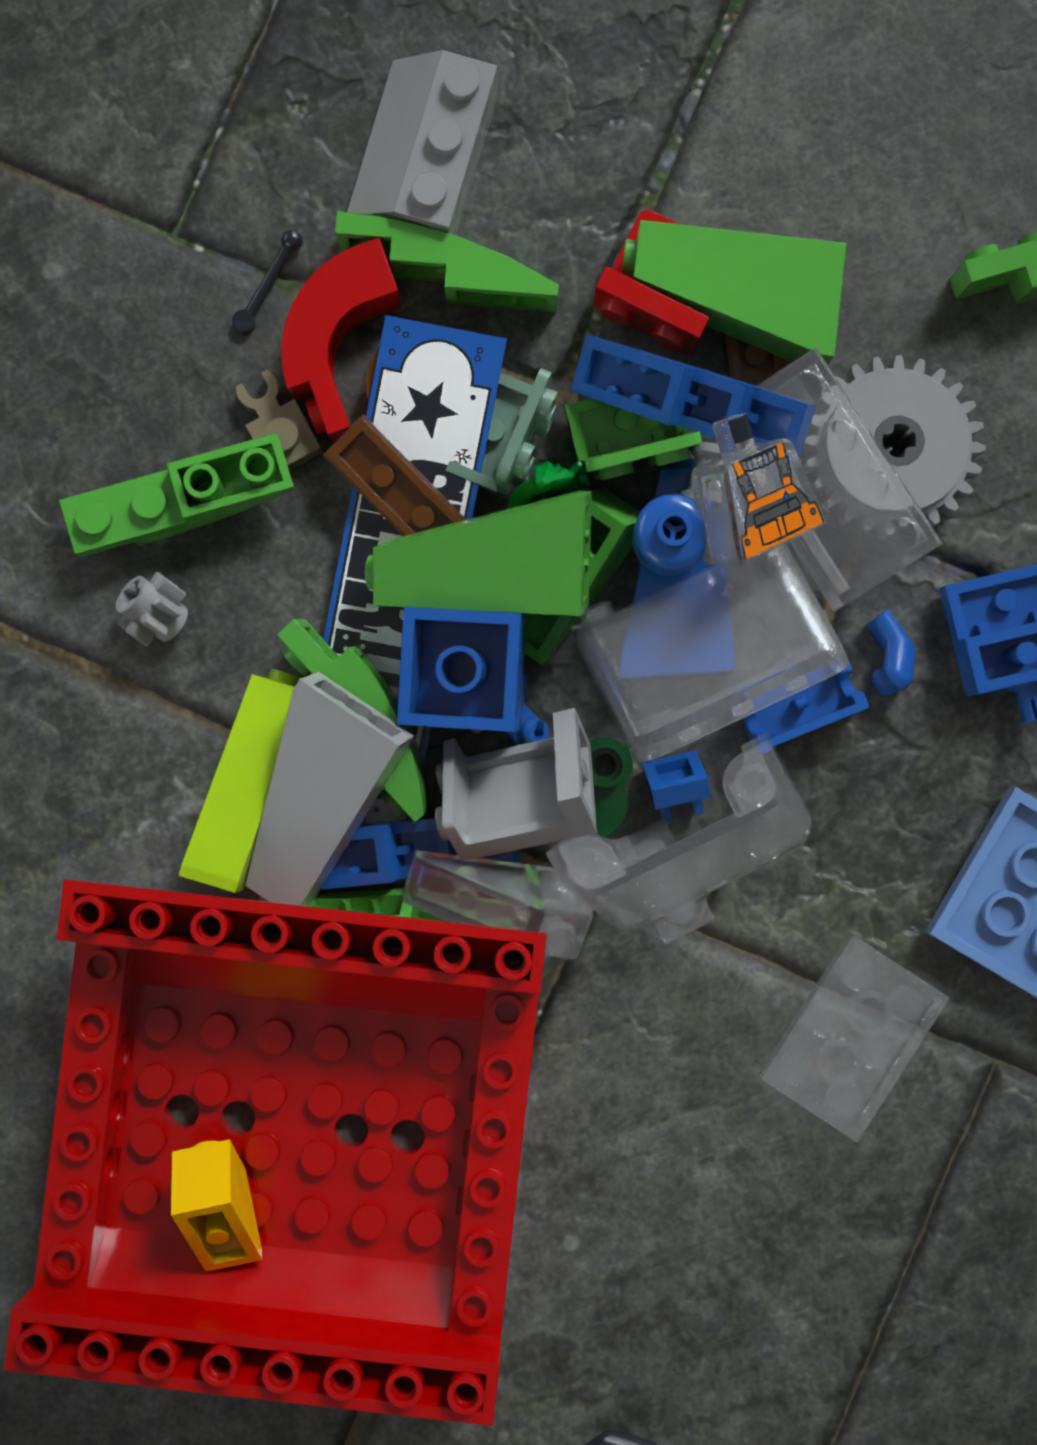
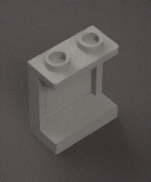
M575 708L553 713L554 737L473 756L463 754L456 738L443 741V762L438 763L436 766L437 781L443 794L442 806L437 807L435 811L436 825L443 841L450 840L462 862L597 833L591 744Z

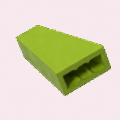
M272 668L270 669L268 679L252 674L178 876L233 893L248 889L245 884L293 689L302 677Z

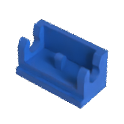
M838 658L733 700L753 751L766 750L869 708L870 706L864 692L856 691L851 683L849 676L853 672L851 665L847 661L839 663Z

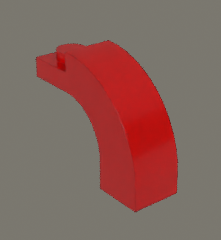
M380 238L347 249L319 267L309 277L294 299L283 330L282 366L287 388L296 402L312 396L315 397V399L306 401L314 429L317 434L327 431L333 444L351 427L334 374L335 359L341 343L356 326L364 321L402 308L399 292Z

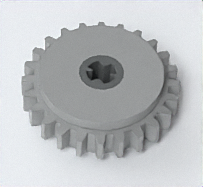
M896 355L890 362L889 367L884 369L881 359L874 357L867 365V374L857 364L851 366L846 373L849 384L843 379L836 377L828 386L833 397L821 394L814 403V405H817V410L823 415H813L809 429L816 432V435L806 437L802 449L813 451L815 456L807 460L803 468L804 471H818L820 478L810 488L812 492L826 489L831 495L823 505L826 510L834 508L837 504L845 509L840 521L844 525L856 516L862 519V533L867 534L878 523L881 524L883 537H890L896 533L898 524H901L903 531L908 536L919 530V518L929 529L940 522L937 509L944 515L949 516L959 508L952 496L964 499L972 493L973 488L964 479H974L981 474L982 467L971 462V458L985 452L986 445L972 442V436L982 430L984 426L983 422L968 421L967 414L976 407L974 401L960 404L956 396L961 392L963 385L958 382L950 388L945 387L942 381L946 370L940 368L930 377L924 374L925 360L919 359L911 369H904L902 355ZM888 437L896 439L893 444L894 447L898 444L902 447V452L897 457L889 454L892 447L886 450L883 447V442Z

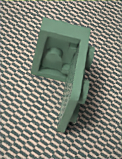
M541 368L533 386L500 373L481 473L460 465L461 462L449 461L445 471L479 484V489L508 500L514 486L517 487L528 480L529 469L534 466L536 459L533 457L536 447L532 445L536 435L543 438L546 437L556 414L557 406L555 402L558 392L552 390V372Z

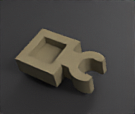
M265 370L262 372V376L268 385V391L265 396L259 399L250 397L242 383L236 386V393L244 407L259 416L258 419L245 425L252 439L278 433L288 469L291 470L318 456L323 451L295 399L280 406L279 403L282 397L281 387L275 376L269 370Z

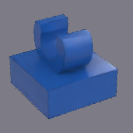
M696 750L641 763L644 780L655 810H660L666 822L673 821L672 806L690 802L695 816L702 814L704 808L702 799L711 797L707 774Z

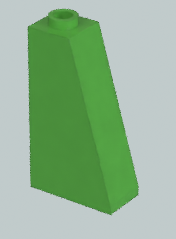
M640 220L636 240H625L622 274L632 275L633 280L710 317L706 325L707 327L814 371L824 372L835 357L847 243Z
M579 490L390 539L373 547V555L368 556L365 566L366 586L368 589H373V606L581 616L589 606L592 491Z

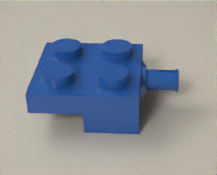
M1037 564L939 588L966 697L994 690L1004 692L1015 691L1022 719L1021 723L1036 722Z

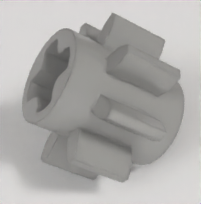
M155 572L150 581L142 576H137L125 585L117 598L116 610L124 615L118 622V626L126 630L127 634L145 646L150 645L154 636L162 642L169 641L179 633L186 622L188 609L180 603L186 596V592L158 572Z

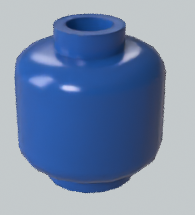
M679 494L662 495L651 500L640 511L632 531V547L638 560L648 570L661 575H679L692 569L705 554L711 539L710 522L704 509L693 499ZM663 528L669 532V538L664 534ZM682 532L683 537L675 540L676 534Z

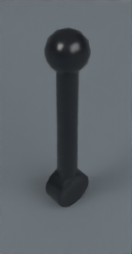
M291 229L282 234V247L247 307L233 315L232 323L240 333L249 334L255 329L256 319L254 316L290 254L302 247L303 238L298 231Z

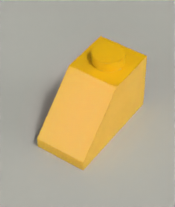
M231 1140L220 1142L204 1141L191 1148L172 1151L171 1216L205 1272L261 1261L262 1247L247 1173Z

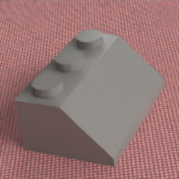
M445 50L393 60L347 212L398 219L457 236L499 96L498 66Z

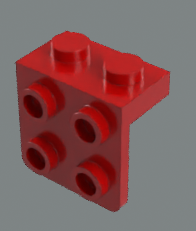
M644 210L638 215L627 239L636 240L640 220L671 224L679 223L652 210ZM624 243L612 268L606 266L596 285L593 308L599 310L606 319L623 327L631 326L649 335L655 343L673 352L682 351L692 356L707 328L706 325L710 317L633 280L632 275L622 274Z

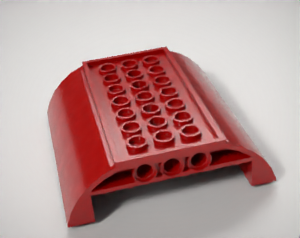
M64 879L56 940L76 942L38 1258L34 1286L11 1308L4 1371L493 1426L500 1368L501 1333L538 996L541 993L547 933ZM187 1095L194 1099L199 1109L196 1122L181 1124L172 1117L170 1103L174 1096ZM235 1101H242L250 1105L255 1114L253 1127L243 1131L232 1128L225 1116L227 1105ZM346 1114H356L362 1117L368 1127L367 1137L358 1143L344 1141L337 1132L338 1119ZM404 1120L418 1123L424 1132L423 1143L414 1149H404L398 1146L392 1135L393 1127L397 1123ZM230 1139L246 1169L262 1247V1260L205 1272L171 1216L172 1151L191 1148L204 1141L220 1142Z

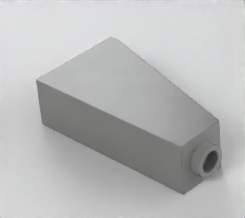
M320 672L299 679L293 689L245 886L258 894L260 901L309 906L319 893L415 735L397 725V723Z

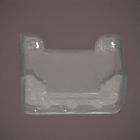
M741 537L734 540L737 550L728 555L729 559L629 606L622 605L613 608L610 600L595 604L587 608L580 616L582 622L570 627L619 737L626 746L627 751L637 761H649L668 754L830 678L849 666L850 662L837 634L785 541L745 560Z
M765 732L742 744L743 752L732 759L724 771L723 788L726 798L734 811L733 814L641 860L627 835L618 839L604 838L597 833L557 841L546 854L559 880L569 892L608 924L617 929L631 930L639 928L795 851L806 842L810 835V815L768 732Z

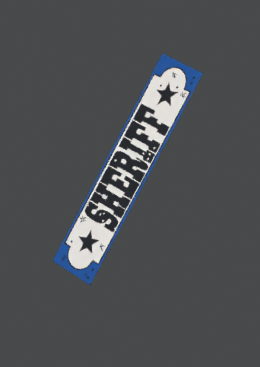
M385 315L366 417L466 519H471L473 517L479 484L445 470L449 461L461 462L460 465L479 473L482 471L507 339ZM353 486L323 639L338 656L351 646H360L378 668L398 700L404 607L373 606V589H368L366 586L365 566L368 556L373 555V547L402 535ZM411 726L424 766L431 727ZM379 793L360 825L410 819V816L408 814L403 818L397 816L386 805ZM402 879L396 880L391 883L401 885Z

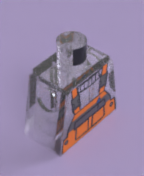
M747 413L730 416L712 424L721 457L695 467L691 474L695 505L705 534L704 559L706 565L745 563L827 524L825 515L794 445L790 440L781 438L756 443Z

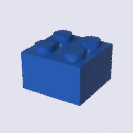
M404 607L397 725L507 732L521 730L527 616L521 613Z

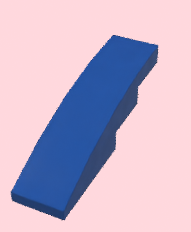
M586 335L570 390L666 425L680 426L694 432L700 431V434L729 444H734L728 421L747 414L754 437L738 444L761 452L784 442L786 455L789 456L790 462H798L817 406L743 381L592 335ZM774 448L772 451L774 453V456H776V450Z
M435 816L421 817L416 822L410 818L363 824L355 832L321 889L384 884L399 879L451 875L465 870L514 866L520 863L519 850L462 862L450 840L443 841L441 839Z

